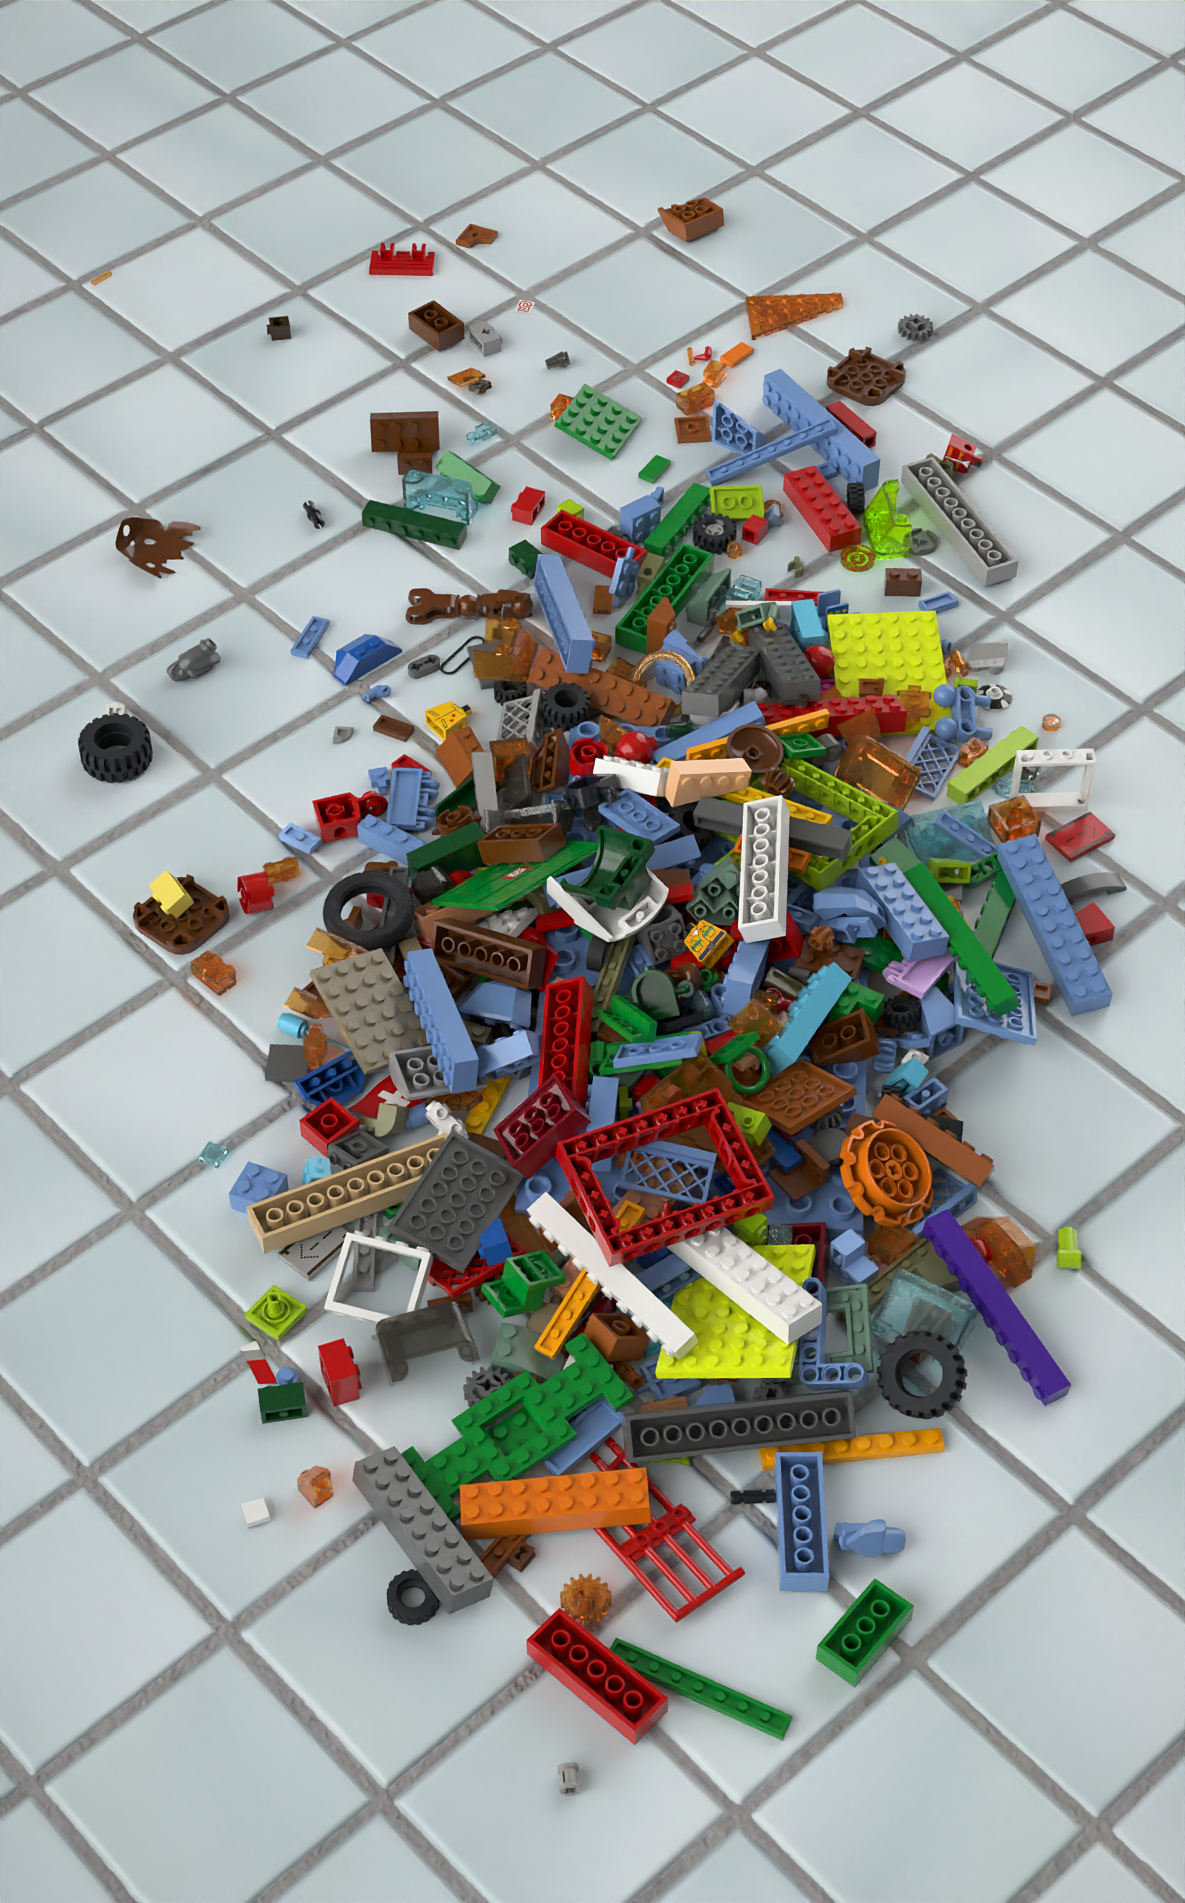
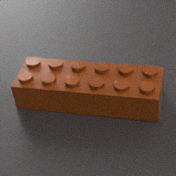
M893 1093L891 1096L884 1095L872 1113V1117L878 1122L885 1120L895 1123L897 1127L890 1128H898L900 1131L905 1132L921 1146L926 1154L968 1182H971L980 1190L983 1188L995 1170L993 1159L984 1153L979 1156L975 1153V1148L966 1141L961 1144L957 1141V1136L947 1129L943 1132L939 1129L940 1126L937 1122L929 1117L925 1120L921 1117V1112L911 1105L909 1108L905 1107L903 1100Z

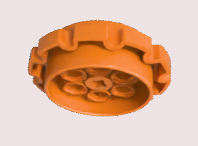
M872 1120L867 1121L851 1131L852 1135L845 1138L842 1144L840 1157L844 1162L840 1166L844 1186L858 1209L866 1216H873L876 1223L890 1228L898 1225L906 1227L920 1220L924 1216L923 1212L928 1210L932 1204L934 1190L931 1188V1183L934 1181L930 1162L921 1146L911 1136L900 1131L898 1128H890L897 1127L895 1123L885 1120L877 1123Z

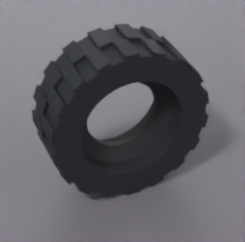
M418 1570L402 1571L401 1574L394 1576V1579L390 1581L386 1592L387 1606L395 1620L397 1619L402 1624L405 1623L412 1626L414 1624L421 1625V1623L428 1622L431 1617H434L436 1610L439 1608L440 1601ZM411 1587L421 1589L425 1594L424 1602L418 1607L406 1606L401 1600V1596L406 1589Z

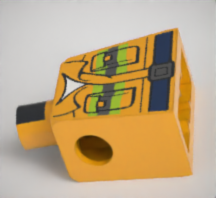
M704 920L700 921L697 926L693 923H688L685 926L688 936L684 943L709 970L735 941L727 932Z

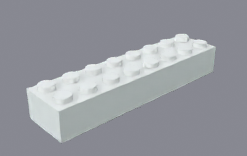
M782 795L744 803L738 929L746 943L786 936L790 810Z
M724 1226L667 1246L669 1250L786 1344L792 1343L822 1323V1303Z

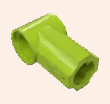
M1072 1227L1059 1229L1057 1235V1268L1080 1269L1081 1250H1078L1077 1230H1074Z

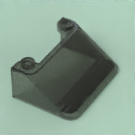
M453 1301L384 1318L377 1323L375 1328L390 1387L395 1386L396 1382L402 1381L407 1376V1360L452 1348H457L459 1357L465 1362H471L472 1365H475L480 1360L462 1307Z

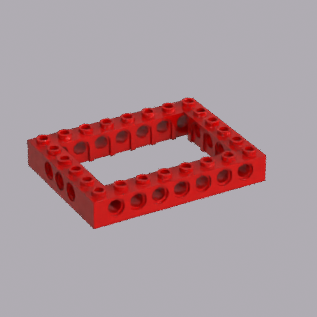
M718 1088L560 1141L557 1144L555 1155L609 1267L771 1210L775 1198ZM704 1125L736 1189L730 1194L721 1197L715 1196L710 1201L699 1205L695 1203L690 1208L679 1212L675 1210L668 1216L659 1219L656 1217L651 1222L639 1226L633 1225L631 1229L619 1232L620 1220L615 1217L610 1207L611 1202L606 1198L601 1188L602 1183L600 1180H597L592 1170V1164Z

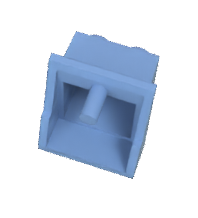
M673 629L663 640L664 645L654 656L653 664L656 682L660 686H665L674 693L682 695V691L704 670L710 661L707 657L702 659L687 645L688 641Z

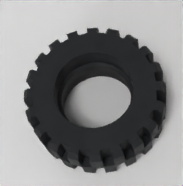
M113 713V715L105 714L101 718L93 719L92 723L89 722L79 734L78 747L83 768L90 776L96 777L99 781L103 782L106 780L108 783H113V781L121 783L127 779L130 781L134 779V776L141 775L143 770H146L152 761L153 750L149 729L141 720L139 721L134 716L130 717L124 713L123 715ZM117 745L126 746L119 750H105L109 747Z
M912 1330L906 1332V1335L895 1337L896 1341L888 1343L885 1347L887 1349L885 1354L881 1353L879 1358L881 1364L880 1367L877 1366L876 1373L879 1374L877 1383L878 1387L883 1391L881 1393L883 1398L899 1413L916 1419L938 1418L943 1416L944 1412L951 1411L954 1408V1404L957 1401L960 1402L963 1397L961 1393L963 1389L966 1390L967 1386L965 1382V1377L968 1376L967 1369L964 1367L965 1360L960 1355L959 1349L945 1337L927 1330H919L917 1332ZM920 1353L934 1356L942 1367L941 1383L928 1396L911 1394L905 1388L902 1381V1372L906 1362L912 1356Z

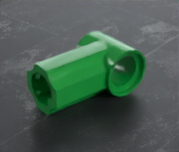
M603 1041L591 1042L588 1080L592 1083L593 1076L606 1077V1075L600 1076L593 1073V1071L599 1072L607 1055V1044Z

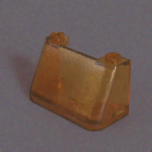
M860 735L842 751V757L839 759L834 777L852 787L858 786L879 801H886L890 807L896 806L904 812L920 780L921 771L872 737Z

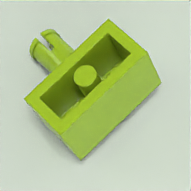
M762 1213L733 1223L734 1235L748 1246L764 1245L768 1240V1220Z

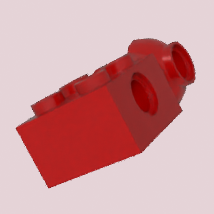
M375 791L365 792L360 798L348 792L312 801L323 843L357 836V825L361 822V819L365 818L368 814L374 817L381 816L386 812L389 804L384 796Z

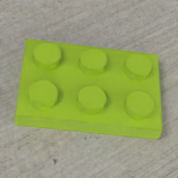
M762 485L710 487L711 513H715V515L720 513L723 514V517L727 515L729 520L733 519L734 521H747L753 514L764 518Z

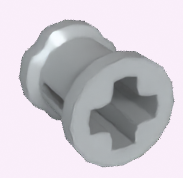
M575 1762L560 1764L557 1769L561 1777L560 1793L565 1796L580 1793L582 1786L578 1781L579 1764Z

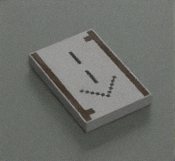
M337 1226L285 1246L278 1253V1258L310 1281L340 1255L348 1231L342 1226Z

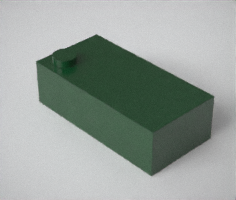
M474 821L407 853L410 880L418 891L423 894L450 881L449 874L455 871L469 872L482 866L483 860L477 841L483 838L485 834Z

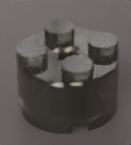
M429 867V871H421L414 878L411 888L421 905L431 902L456 886L442 867Z

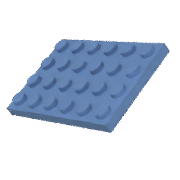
M956 960L953 963L955 1023L962 1027L974 1028L983 1033H991L1004 1039L1009 1038L1022 1044L1035 1046L1037 1028L1032 972L994 962L1017 994L1020 1003L1019 1007L998 1018L994 1011H989L985 1004L987 1000L985 997L980 998L975 989L977 986L975 984L971 985L966 976V970L962 971Z

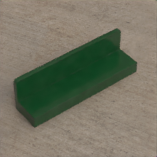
M474 776L470 777L435 806L436 818L447 809L450 812L458 810V806H468L471 811L477 810ZM495 781L497 793L501 790V784Z

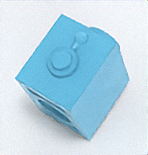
M308 1157L302 1173V1184L306 1185L330 1176L329 1158Z

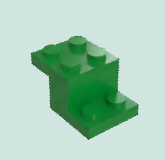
M545 1250L507 1258L502 1279L484 1283L481 1291L503 1318L541 1309L546 1288L565 1284L566 1275Z

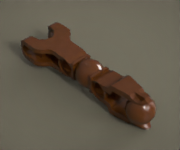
M415 588L410 590L408 594V600L412 607L407 609L405 618L410 624L425 625L434 619L460 617V614L465 617H472L477 614V617L497 618L498 621L504 622L532 617L533 614L531 612L534 605L529 593H518L513 590L500 589L497 593L477 594V598L469 594L460 598V595L435 594L427 588ZM503 604H511V607H505V606H502V605H503Z

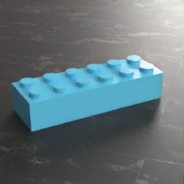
M835 962L828 967L824 965L817 974L813 973L807 979L808 985L798 992L797 996L799 998L797 1001L794 1000L788 1006V1014H784L777 1022L779 1024L778 1028H774L768 1035L769 1041L763 1043L760 1047L769 1060L771 1075H777L796 1061L852 978Z

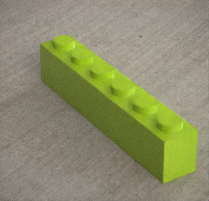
M1023 726L1011 731L1009 736L1000 740L996 746L988 749L982 757L975 759L969 767L964 768L960 774L948 781L947 796L965 807L1014 768L1017 750H1037L1039 736Z

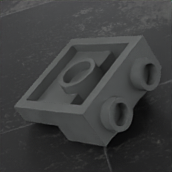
M358 1129L328 1145L330 1163L332 1165L338 1164L343 1170L389 1154L388 1146L362 1129Z

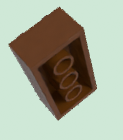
M438 411L370 413L372 452L440 450Z
M560 823L499 825L477 841L483 863H492V865L500 863L511 865L517 862H523V864L545 862L567 845Z

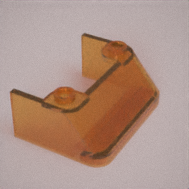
M486 617L485 643L502 640L503 644L496 646L493 651L474 650L473 677L515 682L527 681L538 654V643L517 619Z
M318 927L306 947L324 954L323 966L368 952L365 948ZM296 987L293 988L284 1004L285 1007L312 1019L332 1017L322 998Z

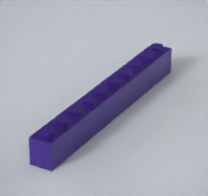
M949 1209L927 1218L923 1227L925 1238L931 1241L938 1257L942 1258L947 1264L949 1273L957 1277L960 1289L967 1293L974 1309L978 1310L983 1316L985 1325L992 1329L998 1344L1005 1348L1010 1361L1019 1368L1023 1380L1030 1384L1035 1397L1046 1406L1066 1396L1071 1383Z

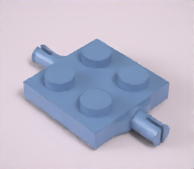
M628 547L626 557L617 559L608 592L615 595L612 605L614 607L620 608L621 599L625 596L631 597L635 590V581L640 570V562L634 561L635 548Z
M657 1358L640 1366V1372L646 1382L639 1389L634 1390L637 1395L650 1390L658 1401H662L672 1395L680 1397L701 1388V1382L698 1378L657 1379L655 1373L659 1359Z

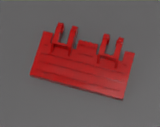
M381 243L380 255L379 251H372L369 275L433 276L435 252H428V256H426V244H422L421 251L417 250L416 243H412L411 256L410 251H397L396 255H394L395 243H391L390 250H386L385 243Z

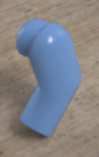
M377 685L364 693L363 697L367 702L375 697L386 698L391 694V688L388 685Z

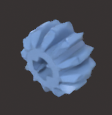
M878 1038L881 1053L873 1056L872 1068L879 1073H891L894 1068L897 1044L894 1040L888 1038Z

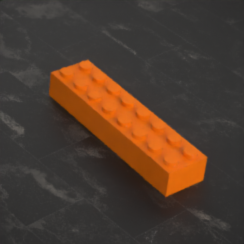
M646 1467L460 1485L461 1527L465 1541L496 1538L502 1535L503 1537H508V1535H529L651 1523Z

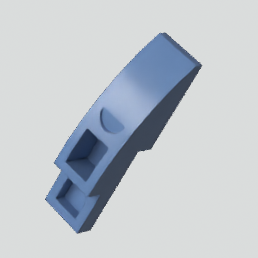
M839 915L827 921L821 918V921L816 926L817 928L820 925L829 927L835 937L832 941L841 943H855L859 937H875L878 932L870 917H842Z

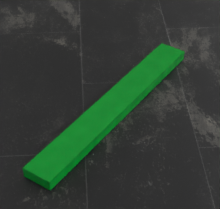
M615 1638L610 1647L612 1652L646 1680L783 1741L793 1716L619 1638Z

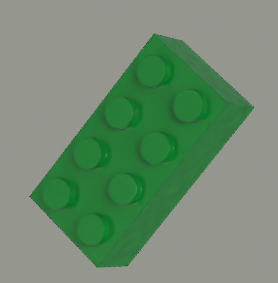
M874 1578L817 1645L816 1660L850 1685L856 1687L912 1620L914 1605Z

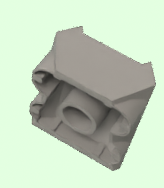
M1009 640L971 644L966 669L975 672L987 670L989 674H999L1004 669Z

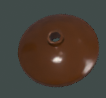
M741 725L730 733L726 742L728 758H743L752 770V775H764L771 767H778L783 758V746L780 739L770 729L761 725Z

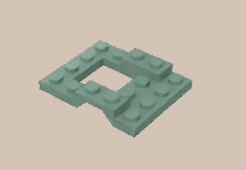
M867 1284L827 1288L826 1316H828V1313L846 1311L848 1351L825 1354V1364L858 1363L867 1373H874ZM800 1337L798 1339L791 1378H761V1381L769 1384L772 1379L774 1384H778L781 1381V1384H787L788 1386L803 1384L799 1377ZM811 1355L808 1359H813L816 1355ZM839 1373L832 1374L830 1381H832V1378L838 1377ZM811 1374L807 1381H813L816 1378V1374Z

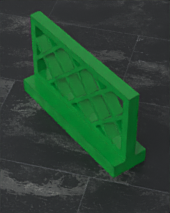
M688 1032L656 1036L655 1040L689 1034ZM631 1042L608 1043L606 1045L607 1055L599 1069V1073L602 1076L683 1064L685 1058L614 1069L613 1060L620 1045Z

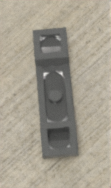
M1109 872L1088 874L1061 884L1070 905H1073L1074 899L1103 891L1111 895L1126 891L1127 889L1119 874Z

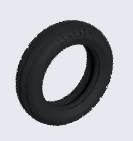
M377 871L359 872L345 877L329 891L323 905V921L330 936L339 945L356 952H370L380 948L384 950L397 944L410 930L415 915L414 900L408 888L392 875ZM366 893L385 895L397 907L393 919L383 927L374 930H358L348 926L341 918L342 909L349 900Z

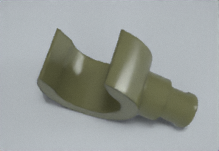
M795 556L794 560L789 562L787 570L789 572L792 569H797L795 571V578L801 577L804 570V565L799 561L800 558L798 556Z

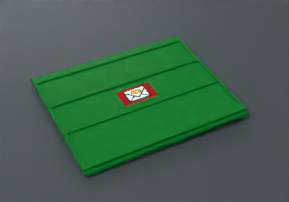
M566 840L567 845L545 862H529L525 864L517 862L511 865L507 863L491 865L433 899L430 904L500 911L545 884L550 876L555 878L591 855L597 854L598 842Z

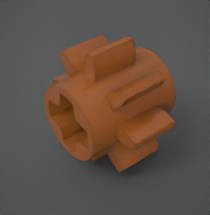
M820 925L818 928L815 926L809 932L812 935L809 938L810 944L816 950L824 951L825 948L829 950L834 944L832 941L835 938L834 933L827 926Z

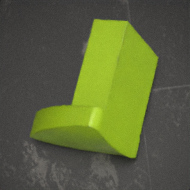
M955 677L953 688L968 686L976 694L978 680Z

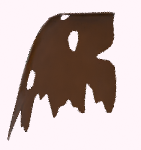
M130 517L122 520L115 545L116 549L129 558L131 563L158 578H162L159 572L166 574L176 573L162 566V563L166 564L167 560L184 559L181 556L182 552L180 550L194 545V542L178 538L192 536V532L200 530L201 527L188 522L173 521L165 531L162 523L158 520ZM125 525H128L130 529L127 536L123 533ZM152 539L156 542L154 544H145L144 540ZM132 541L135 543L134 546L130 545ZM152 563L155 567H149L146 564Z

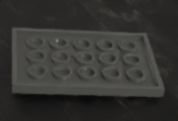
M451 1131L389 1224L387 1231L415 1247L419 1246L429 1249V1253L434 1258L464 1273L477 1253V1247L481 1246L479 1236L495 1219L500 1217L525 1176L514 1169L510 1162L460 1134Z

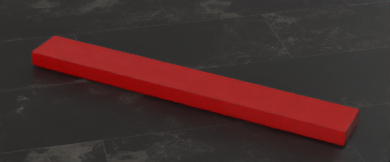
M692 882L667 887L669 891L665 904H675L693 899L694 887ZM565 910L538 915L536 921L538 933L576 925L574 919Z

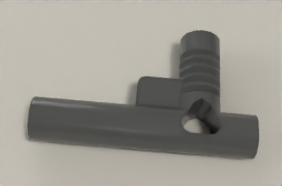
M716 608L709 609V620L697 636L698 642H703L719 621V617L716 615Z

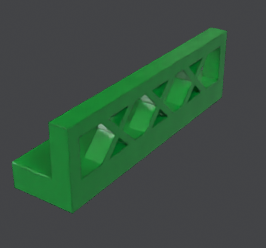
M612 995L611 1009H596V1017L631 1043H655L657 1022L621 995Z

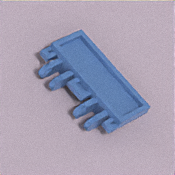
M393 768L386 823L394 825L400 830H425V827H434L435 809L427 808L428 799H436L439 796L437 790L440 784L436 780H431V772L416 768Z
M603 1397L584 1409L582 1414L578 1413L567 1421L577 1433L578 1439L541 1463L554 1476L566 1475L622 1427L621 1413L619 1411L615 1412Z

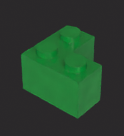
M850 981L829 1011L828 1023L863 1008L873 1020V1024H875L884 1010L885 995Z

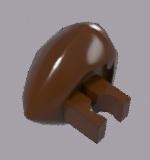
M688 962L678 966L676 970H666V973L672 977L676 987H678L680 982L689 980L695 986L693 993L695 994L702 985L703 978L695 963Z

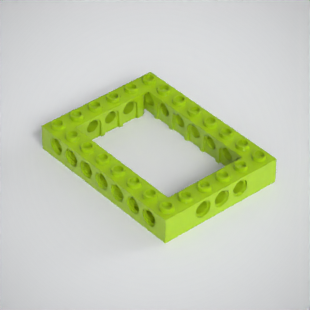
M783 752V758L778 768L782 771L785 770L794 779L796 785L794 790L858 824L855 828L849 830L852 831L853 844L845 862L823 855L821 859L810 853L812 858L804 874L788 869V874L822 891L898 829V810L801 759L789 758ZM751 774L748 786L767 793V790L762 787L763 784L761 783L764 775ZM715 796V797H714V798L717 799V800H721V801H725V802H733V801H730V800H727V799H724V798H721V797H718V796ZM715 831V833L735 844L739 839V836Z

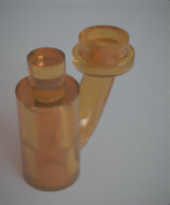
M953 650L944 660L946 679L952 675V669L949 666L951 663L956 672L963 677L969 673L967 671L969 667L960 650Z

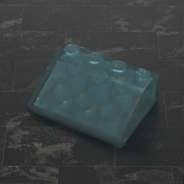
M981 799L911 816L913 822L905 828V831L917 858L927 868L929 858L956 859L963 862L980 859L932 826L943 809L994 843Z

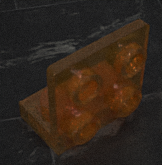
M752 998L728 1021L727 1026L737 1035L756 1031L760 1039L752 1045L761 1049L785 1027L789 1015L784 1010L779 1015L772 1014L756 998Z

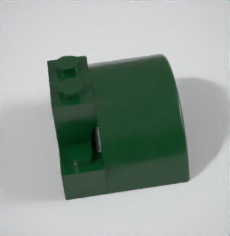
M600 825L596 830L598 836L597 854L588 876L576 886L567 883L564 878L560 885L566 893L594 901L598 906L614 911L617 907L631 911L651 882L645 865L655 852L653 842L648 838Z

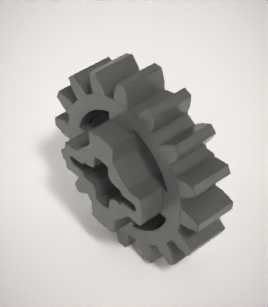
M910 314L909 317L904 316V319L900 318V322H898V334H901V337H907L906 340L911 339L915 341L918 339L921 341L922 338L927 340V336L931 337V333H933V322L930 321V318L925 319V315L921 317L918 314L914 316Z
M489 1366L488 1370L485 1371L483 1367H480L479 1373L474 1370L472 1371L473 1378L466 1377V1384L463 1385L464 1399L468 1400V1406L472 1407L511 1380H508L507 1373L501 1375L500 1368L493 1371L492 1366Z

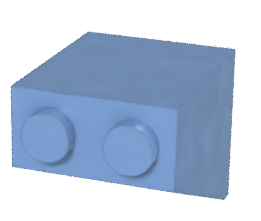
M934 986L923 999L918 998L921 1018L917 1028L919 1033H923V1035L930 1038V1047H923L925 1055L929 1056V1061L961 1045L964 1027L955 1023V1006Z

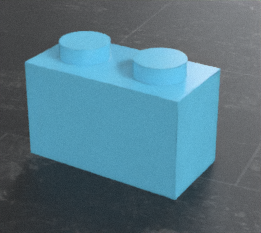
M913 1057L894 1069L883 1085L899 1086V1098H902L919 1087L929 1070Z

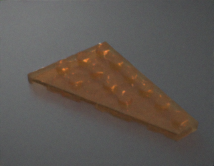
M841 293L786 294L745 298L751 340H756V337L763 334L768 336L771 333L787 329L788 325L794 323L798 325L804 321L817 318L818 314L824 312L828 314L843 308Z

